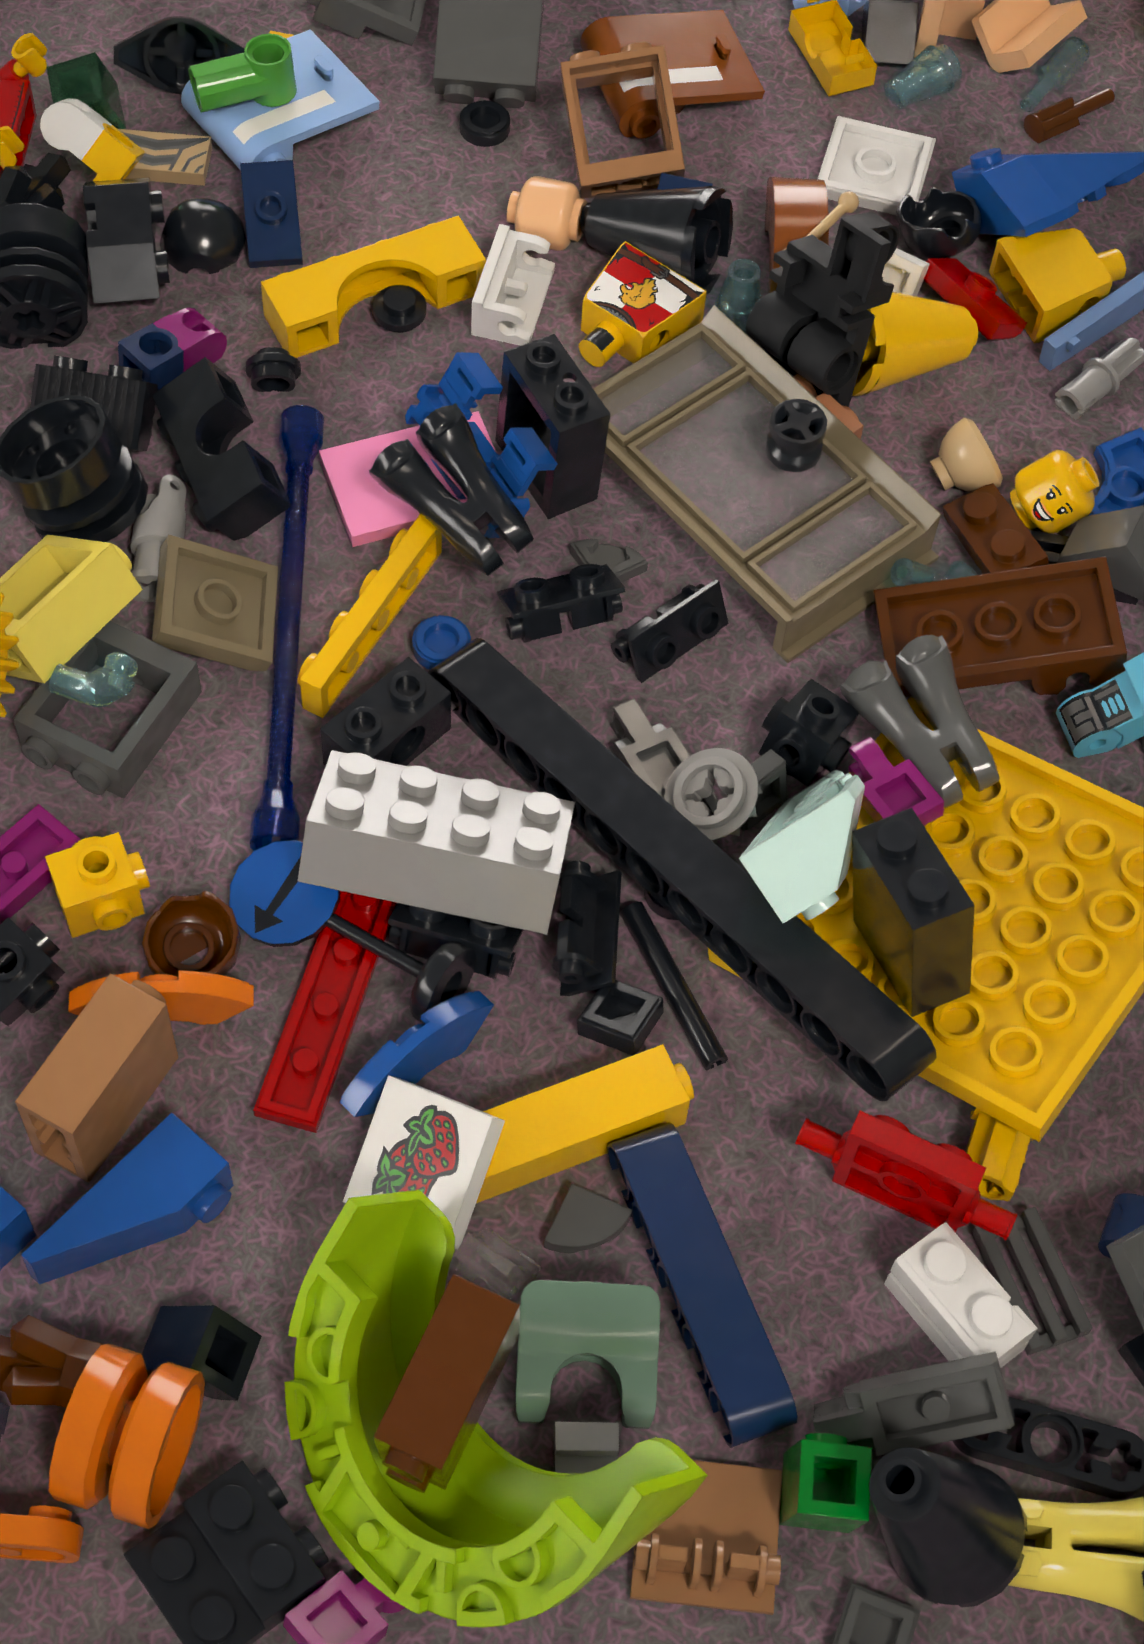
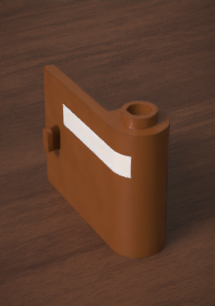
M724 10L603 17L591 23L581 36L580 45L582 50L598 51L600 56L619 53L622 47L636 42H649L652 47L664 45L674 106L762 99L765 93ZM652 77L599 86L620 132L625 137L648 138L661 128Z

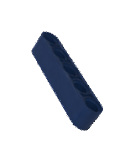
M669 1122L608 1143L609 1163L612 1170L619 1168L627 1189L621 1192L627 1207L633 1210L632 1219L636 1228H644L652 1247L647 1249L646 1252L661 1288H669L677 1308L671 1310L685 1346L687 1350L694 1348L703 1369L697 1372L710 1406L713 1413L721 1412L729 1431L728 1435L723 1436L727 1445L732 1448L796 1424L798 1418L797 1410L787 1380L675 1126Z

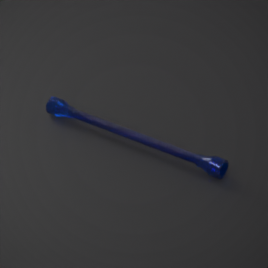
M307 405L290 406L283 410L280 415L279 445L285 457V472L288 474L286 493L292 506L285 510L268 772L267 779L263 782L262 797L251 816L250 848L253 851L272 843V837H280V841H299L300 816L293 800V783L290 780L293 751L309 476L313 473V462L323 445L324 416L314 407Z

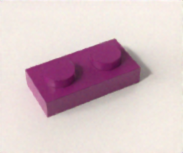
M39 804L0 837V924L8 917L11 918L52 882L45 856L71 848L81 840Z

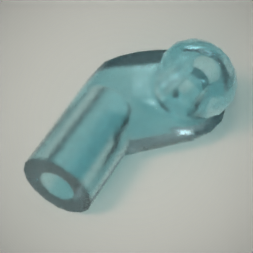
M901 558L893 564L890 575L892 582L896 586H905L977 575V573L968 564L959 560L952 562L947 572L907 558Z
M119 652L108 654L105 658L104 667H100L92 673L58 664L52 673L49 691L92 707H106L130 694L135 686V682L132 679L138 671V665L133 658Z

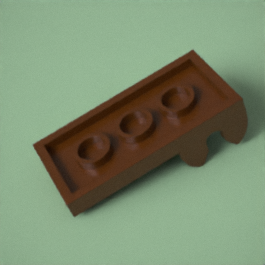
M1106 556L874 590L884 661H887L905 697H910L911 695L898 678L896 655L910 641L923 635L943 636L952 657L959 690L1031 680L1033 689L1039 695H1057L1066 687L1067 678L1075 673H1087L1090 684L1097 687L1125 671L1123 663L1127 662V649Z

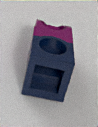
M187 307L172 315L168 314L118 341L119 366L143 370L142 381L158 384V390H160L204 357L212 363L219 360L226 350L227 338L196 309Z

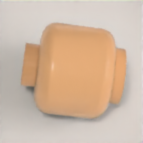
M533 176L524 183L521 192L513 191L511 193L507 207V222L515 224V231L542 237L551 244L549 249L561 251L566 249L571 241L578 242L582 236L580 219L587 201L580 198L579 191L573 183Z

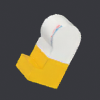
M68 98L50 105L41 117L40 129L48 144L58 150H69L95 171L97 175L93 181L126 179L145 154V151L78 99Z

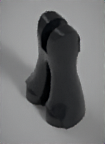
M455 403L454 405L443 406L431 412L421 423L419 430L416 431L419 444L466 497L467 501L465 503L457 500L444 487L408 439L395 442L386 447L376 458L369 473L387 492L408 503L428 519L471 565L489 576L504 563L495 551L489 538L480 532L481 529L491 523L499 537L504 539L516 553H519L533 542L534 537L518 508L490 472L478 449L466 417Z

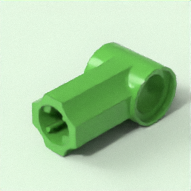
M261 34L247 42L244 53L190 66L188 68L190 83L200 112L253 99L262 106L268 107L289 103L297 92L290 42L277 34Z

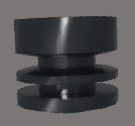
M13 203L0 207V346L9 349L26 348L29 344L47 343L48 347H65L81 336L88 323V253L86 234L76 220L61 210L38 203Z
M65 395L45 400L22 413L7 426L0 437V479L13 498L22 504L26 517L35 525L41 539L48 534L107 542L117 537L130 526L146 504L148 485L143 473L133 461L127 447L122 445L116 429L101 405L87 396Z

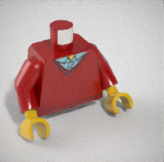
M33 33L24 34L14 43L11 51L14 59L8 61L0 69V177L5 167H23L37 116L29 74L33 77H39L45 73L47 62L43 56L47 53V47Z

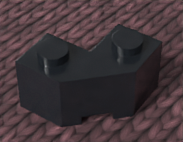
M150 177L85 182L83 185V198L88 222L86 243L93 302L105 303L160 298V284L170 283L167 251H156L155 223H165L162 191L151 190Z

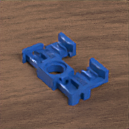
M457 352L439 384H424L420 387L416 394L420 402L418 405H410L405 415L406 424L421 425L431 412L440 407L454 405L455 403L466 419L470 420L473 414L469 409L478 406L475 400H481L484 394H500L503 386L479 353ZM468 422L478 449L490 472L522 516L525 517L530 508V501L528 498H517V496L525 494L538 471L554 470L558 463L532 427L510 428L503 439L507 445L501 454H497L475 422ZM432 460L458 499H466L447 474ZM489 523L484 536L500 538L495 532L494 526Z

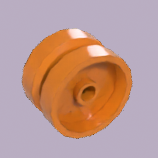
M112 1344L100 1345L89 1359L79 1377L60 1425L49 1470V1492L52 1498L88 1510L96 1506L108 1494L110 1509L115 1519L147 1529L155 1526L171 1501L196 1434L204 1398L205 1380L203 1373L167 1362L161 1364L148 1377L145 1361L141 1353Z

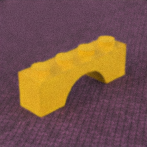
M458 215L261 281L264 316L282 348L287 350L291 356L298 358L338 344L340 324L345 314L358 302L377 295L381 290L389 286H410L418 290L424 296L426 302L436 309L474 297L486 258Z

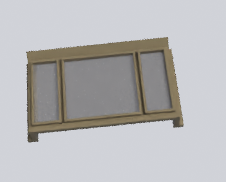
M715 305L701 323L593 388L611 414L605 453L778 621L772 648L787 663L875 603L874 590L900 586L939 558L931 548L941 513ZM785 400H808L817 404L824 411L827 418L826 434L822 440L821 458L814 467L807 471H784L776 467L768 459L765 451L767 436L770 432L771 413L778 404Z

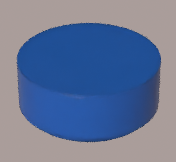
M439 615L427 618L414 630L412 636L414 657L420 665L430 670L470 643V632L461 621L450 616Z

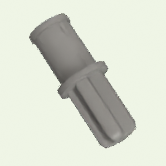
M1133 337L1121 340L1102 357L1089 359L1084 363L1082 373L1055 393V396H1057L1054 399L1055 404L1077 420L1106 394L1109 397L1114 395L1120 387V381L1144 362V349L1140 347L1139 340Z

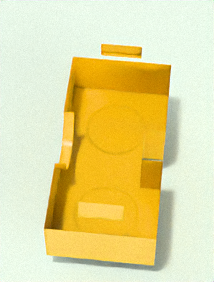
M807 0V3H812L820 0ZM837 0L791 10L788 27L790 34L828 96L874 85L877 64L860 38L851 40L853 26Z

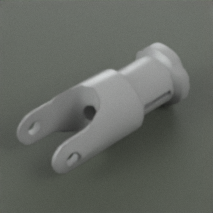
M165 475L161 479L158 495L147 494L146 504L133 524L130 547L135 558L131 573L143 589L133 598L135 601L156 602L160 547L168 535L185 539L186 487L182 480L174 475ZM170 483L174 484L177 487V490L173 489L170 486Z

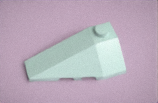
M833 770L789 798L739 857L782 923L787 922L799 913H802L806 920L813 919L839 900L835 891L838 890L848 874L852 854V831L857 829L865 785L858 775L852 776L850 773L845 775L842 771Z

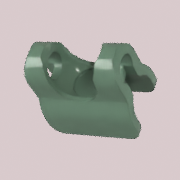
M535 1280L525 1286L520 1301V1327L517 1344L515 1416L518 1423H543L550 1403L551 1385L554 1377L562 1368L571 1363L588 1361L599 1364L609 1371L615 1380L621 1398L622 1426L625 1428L649 1429L654 1419L657 1400L661 1308L658 1294L651 1287L645 1285L611 1284L592 1281Z

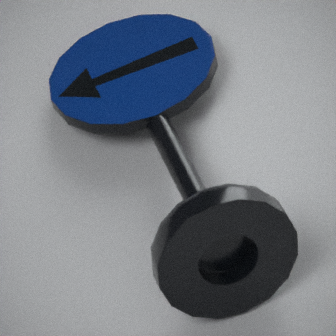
M297 840L272 842L255 850L239 865L230 884L229 906L234 912L239 928L254 941L272 947L296 946L317 936L325 927H328L416 977L410 996V1010L412 1016L424 1023L421 1020L423 1013L441 1002L464 994L467 990L476 964V952L461 942L452 941L440 946L423 964L335 914V911L340 902V890L298 882L303 842Z

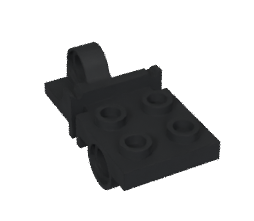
M868 212L841 218L833 248L818 240L814 235L788 242L787 249L776 252L773 261L782 267L770 270L769 278L777 283L776 291L762 297L753 307L747 319L746 334L792 377L797 374L801 375L813 385L818 396L823 392L827 395L830 394L838 403L849 407L875 318V315L867 309L890 302L894 285L883 281L882 273L885 264L892 257L898 245L899 231L897 227L876 213Z

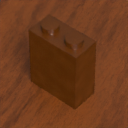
M453 1273L374 1434L380 1458L383 1460L382 1464L388 1467L386 1475L422 1493H425L429 1483L444 1490L446 1489L519 1335V1304Z

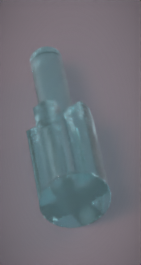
M1074 36L1068 37L1041 67L1043 73L1038 77V83L1020 102L1023 111L1032 112L1053 87L1061 90L1088 60L1090 50L1082 39Z

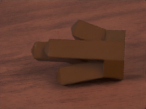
M28 1315L12 1326L10 1330L11 1337L0 1335V1391L6 1393L11 1405H57L67 1408L76 1383L86 1364L100 1345L104 1344L76 1337Z

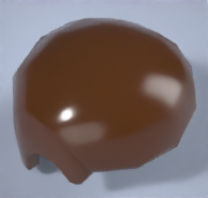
M202 891V893L196 895H176L168 898L160 906V909L147 921L141 945L149 969L153 974H168L178 977V970L225 976L236 964L241 945V935L232 908L213 893ZM208 947L207 955L199 963L194 965L181 963Z

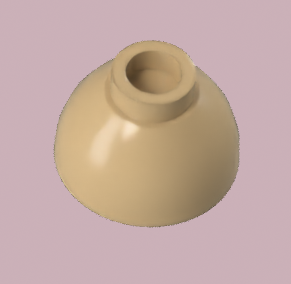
M968 418L961 419L949 429L943 438L938 454L939 457L930 461V465L936 476L940 479L943 489L946 491L955 486L958 489L973 492L992 483L997 488L1000 487L1003 480L1001 471L980 430L973 420Z

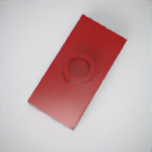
M957 258L927 259L926 262L930 263L924 281L948 303L964 306L975 319L978 331L988 340L1011 339L1021 334L1028 323L995 294L998 289L991 280L979 273L971 272Z

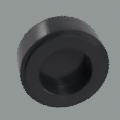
M485 100L473 102L467 105L460 113V133L467 142L476 146L490 147L498 145L506 140L510 133L509 112L496 102Z

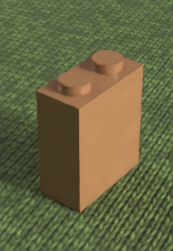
M110 973L15 1101L34 1152L90 1183L178 1059L166 1000L152 986L139 980H134L129 984Z

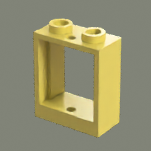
M47 534L0 577V593H3L5 596L0 606V611L13 613L14 616L11 623L5 628V634L19 638V642L7 650L8 658L19 662V668L7 672V676L45 684L143 590L130 571L132 569L130 559L118 546L107 542Z

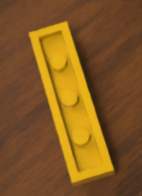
M421 513L409 530L403 528L398 532L391 544L389 557L380 570L373 569L368 573L362 583L359 598L350 611L344 610L336 617L329 632V640L318 654L311 653L302 664L297 682L301 687L303 709L324 718L442 553V533Z

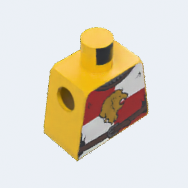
M625 241L620 245L585 294L582 304L581 331L586 333L587 336L579 343L580 353L589 364L595 367H602L616 353L630 362L636 363L701 323L704 316L707 291Z

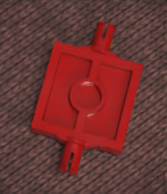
M860 1110L851 1130L844 1132L843 1135L806 1118L796 1139V1145H801L832 1160L831 1163L835 1170L832 1182L934 1229L947 1222L956 1233L959 1227L971 1223L1006 1241L1016 1221L1017 1213H1012L980 1198L981 1194L978 1187L986 1167L973 1162L968 1153L956 1146L945 1143L933 1144L911 1134L903 1123L885 1115L872 1116Z

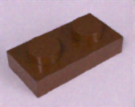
M994 483L985 485L943 506L945 519L983 574L1049 565L1047 554Z

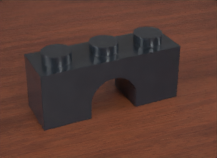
M204 357L152 395L161 415V418L157 420V425L166 440L176 449L179 459L175 461L176 469L187 485L193 489L198 500L193 504L194 510L207 529L212 532L218 529L233 541L248 537L292 506L273 463L244 440L227 451L232 439L254 421L236 382L209 359Z

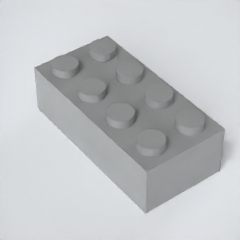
M331 750L306 819L298 882L547 935L575 802L559 799L546 792L531 793L498 786L485 779H465L437 773L424 766H404L376 760L363 753H343Z

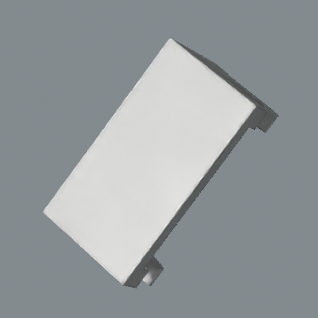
M499 224L472 300L471 335L520 346L531 342L555 270V263L543 258H533L525 251L532 250L540 254H547L551 244L546 239L532 234L510 230V226Z

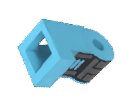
M1144 652L1123 663L1126 670L1123 673L1093 689L1072 695L1057 708L1056 715L1075 757L1080 758L1108 752L1116 747L1119 749L1144 736Z

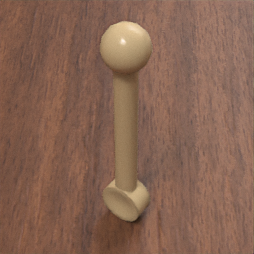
M851 191L842 193L838 199V205L807 236L814 235L819 239L845 213L854 212L859 206L858 196Z

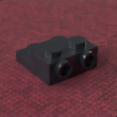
M241 1460L182 1503L185 1511L123 1554L182 1644H253L284 1621L285 1614L325 1583V1578L319 1569L329 1562L327 1555L305 1525L294 1533L279 1513V1510L287 1505L288 1501L266 1468L253 1475L244 1461Z

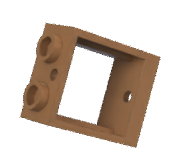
M636 42L622 47L619 53L600 56L598 51H582L572 55L569 58L570 61L560 62L561 81L582 199L592 198L600 193L641 191L658 188L661 173L684 177L685 166L664 45L652 47L649 42ZM652 77L664 151L590 164L577 89Z

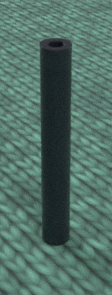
M634 902L626 906L621 911V916L705 1070L714 1068L713 1064L715 1062L717 1066L726 1063L728 1057L645 906L642 902Z

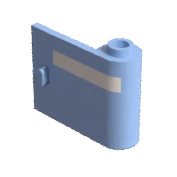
M311 29L287 38L291 44L297 88L295 97L289 103L268 107L262 106L253 99L201 113L196 103L190 80L185 85L181 95L183 108L240 170V163L292 160L293 144L379 110L380 101Z

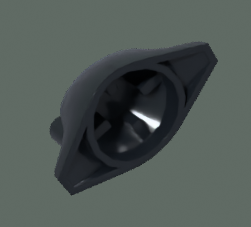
M169 16L153 22L144 29L135 32L132 36L118 42L113 47L115 65L162 90L176 94H182L185 87L184 84H187L190 80L188 72L190 66L245 52L242 46L208 24L185 16Z

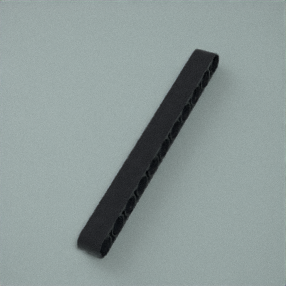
M476 638L428 671V674L451 692V702L456 706L452 711L486 745L538 792H546L559 799L575 802L571 822L865 1092L879 1101H888L935 1061L937 1056L934 1044L926 1031L797 916L782 923L749 873L489 643L481 638Z

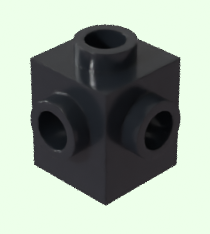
M810 679L790 702L781 697L772 707L762 724V727L769 731V734L758 754L762 756L772 749L786 760V774L808 787L823 769L832 772L841 764L849 751V747L852 746V743L846 737L859 713L848 702L813 679Z
M9 917L0 924V1021L7 1026L12 1024L26 1010L30 1013H35L44 1007L59 990V985L56 981L65 973L51 959L60 949L33 922L23 931Z

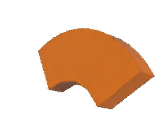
M178 970V977L168 974H154L140 979L139 972L115 975L129 984L134 980H139L156 989L166 1000L170 1021L192 1022L200 1025L219 1024L254 1006V986L248 982L228 976ZM107 977L90 981L69 991L68 1012L79 1016Z

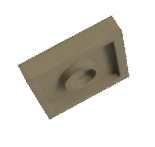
M168 535L160 547L152 641L172 650L249 671H266L273 662L278 566Z

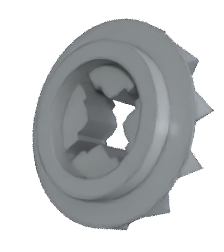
M711 748L691 755L674 770L667 783L664 799L717 845L718 839L728 835L740 836V827L748 818L757 817L755 805L758 795L763 792L758 783L756 770L747 759L729 749ZM716 779L718 786L725 794H728V797L718 800L717 809L714 810V815H712L707 805L700 801L701 798L711 796L712 787L715 786Z

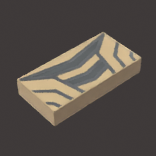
M118 129L145 151V154L126 179L150 177V181L205 186L212 152L211 137Z

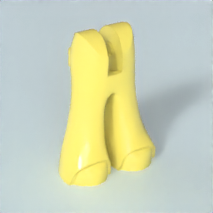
M1144 1496L1122 1501L1097 1503L1051 1502L1018 1498L1027 1516L1028 1532L1025 1530L1024 1538L1035 1540V1547L1023 1546L1021 1553L1024 1555L1020 1571L1008 1584L1009 1586L1086 1599L1121 1610L1144 1622V1586L1142 1579L1144 1557L1073 1549L1086 1546L1108 1547L1144 1554Z

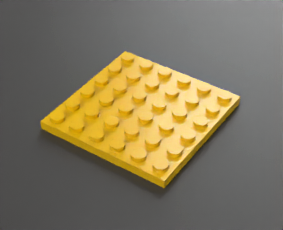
M910 697L907 701L916 716L926 727L934 731L918 704ZM977 729L994 758L1000 777L999 781L978 792L972 787L957 761L949 762L961 787L963 800L946 809L944 808L943 816L924 825L975 905L970 993L911 1017L926 1031L934 1044L937 1056L935 1061L918 1076L1040 1142L1144 992V807ZM882 733L876 738L875 742L893 767L905 761L894 745ZM862 806L857 829L874 823ZM851 854L848 874L838 890L835 891L839 900L813 919L806 920L802 913L796 916L910 1016L853 920V858ZM708 948L710 962L741 978Z

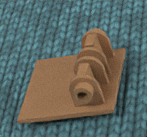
M693 1460L708 1476L687 1502L634 1546L630 1599L773 1615L775 1585H779L781 1574V1555H777L782 1470Z

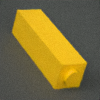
M662 1044L483 1111L505 1120L476 1203L607 1154L608 1143L669 1122L675 1127L685 1124L690 1100L694 1099L693 1086L685 1067L680 1062L673 1065Z

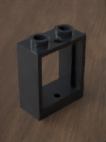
M555 334L504 351L501 376L503 389L499 396L496 443L503 451L507 445L503 439L510 428L532 427L558 463L554 470L538 471L528 487L529 492L547 519L597 500L610 412ZM564 379H573L575 382H565Z

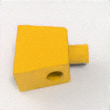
M1070 228L1034 233L1027 237L1009 236L998 239L989 274L1010 307L1028 323L1024 329L1033 343L1036 344L1044 341L1049 335L1107 297L1112 282L1125 277L1126 263L1123 254L1117 248L1096 253L1082 231Z

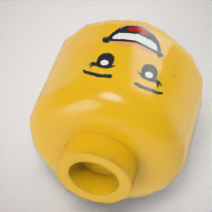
M1054 450L1022 468L1017 473L1015 489L1010 492V498L1017 515L1027 528L1031 530L1038 528L1042 532L1054 534L1092 512L1095 506L1093 490L1099 487V480L1092 465L1086 458L1081 457L1076 460L1066 451Z

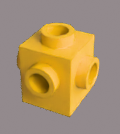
M119 832L105 837H88L78 841L71 848L45 856L53 886L72 938L98 929L105 931L114 930L126 925L132 918L145 914L140 890L150 887L149 879L139 852L127 855Z

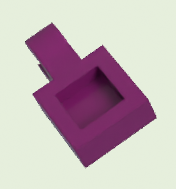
M871 737L849 747V753L856 762L849 765L848 770L852 776L858 775L865 785L861 806L874 822L911 807L923 826L943 816L944 800L910 759L893 767L879 745Z

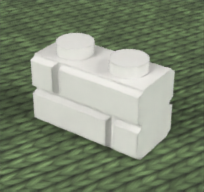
M947 1222L941 1224L901 1254L894 1261L890 1270L891 1273L888 1274L884 1283L948 1361L996 1351L1000 1368H1002L1025 1349L1029 1340L1038 1329L1018 1305L1012 1306L1009 1303L1011 1299L1009 1294Z

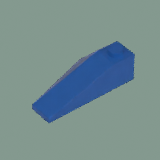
M992 148L970 156L971 164L953 171L952 176L956 191L974 198L982 218L980 234L1027 237L1078 213L1077 203L1087 200L1088 202L1098 201L1107 195L1105 187L1127 183L1144 172V152L1002 154L1000 148Z

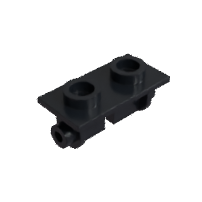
M584 564L573 568L569 574L549 579L537 577L523 579L512 588L497 591V594L511 615L505 618L510 639L522 638L523 642L526 643L562 633L560 613L568 612L573 630L613 621L614 614L623 611L619 593L625 592V586L607 564L601 566L597 564Z
M715 579L706 586L704 584H699L696 587L690 584L685 586L680 594L656 609L657 619L654 620L649 616H645L628 629L618 631L616 633V640L611 643V650L622 663L632 658L637 679L641 683L660 670L670 667L676 659L704 640L714 637L720 629L729 624L720 582Z
M571 861L566 864V870L560 873V911L566 917L565 920L559 922L557 955L553 958L552 964L553 969L558 972L559 981H561L560 996H572L615 984L622 872L619 870L596 876L591 872V866L588 863Z
M401 903L396 905L388 919V924L392 925L389 943L399 945L400 951L429 959L443 944L458 941L476 952L474 973L485 975L492 979H496L498 974L510 977L516 959V952L513 951L523 932V929Z

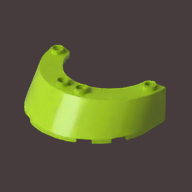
M420 1190L348 1198L304 1277L295 1302L288 1336L297 1338L294 1358V1380L284 1382L290 1439L301 1440L306 1463L313 1480L312 1483L305 1485V1488L321 1522L348 1561L373 1586L393 1601L417 1614L429 1611L441 1617L456 1620L457 1626L484 1628L504 1626L537 1616L558 1606L582 1589L672 1516L693 1496L708 1475L679 1446L668 1439L657 1437L636 1443L627 1453L615 1461L591 1472L557 1473L529 1465L511 1455L498 1445L478 1422L445 1490L429 1483L425 1493H422L386 1475L388 1467L382 1464L383 1460L380 1458L374 1434L445 1292L449 1266L455 1252V1236L452 1225L444 1213Z

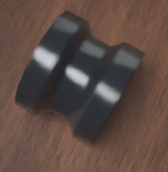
M790 399L778 404L771 413L770 432L767 436L765 449L768 459L776 467L789 472H802L814 467L821 458L822 440L827 429V418L824 411L817 404L804 399Z

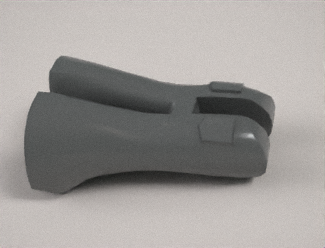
M934 635L917 637L910 641L896 655L898 678L918 704L934 731L926 727L916 716L887 661H869L860 665L840 685L842 695L848 703L894 745L904 760L910 759L944 800L945 809L963 800L961 787L949 762L957 761L972 787L978 792L999 781L1000 777L994 758L972 722L961 698L952 657L942 635L939 637Z

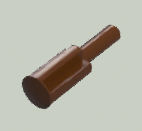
M1106 88L1075 103L1073 97H1068L1027 115L1024 120V130L1039 144L1079 126V117L1112 103L1115 99V94L1110 88Z

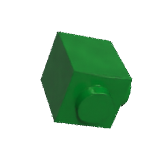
M810 1433L805 1435V1439H801L783 1453L779 1525L850 1533L869 1522V1482L871 1477L872 1448L847 1445L848 1439L841 1435Z

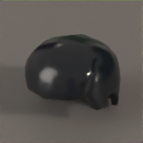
M936 187L930 188L927 196L918 202H915L912 196L906 194L896 211L907 247L926 260L928 258H951L966 250L977 239L982 225L981 213L974 198L960 191L941 192Z
M207 198L185 199L170 211L161 234L160 248L167 251L168 263L179 272L187 274L193 268H202L209 274L218 273L220 269L236 263L242 253L246 241L243 222L231 207L222 202Z

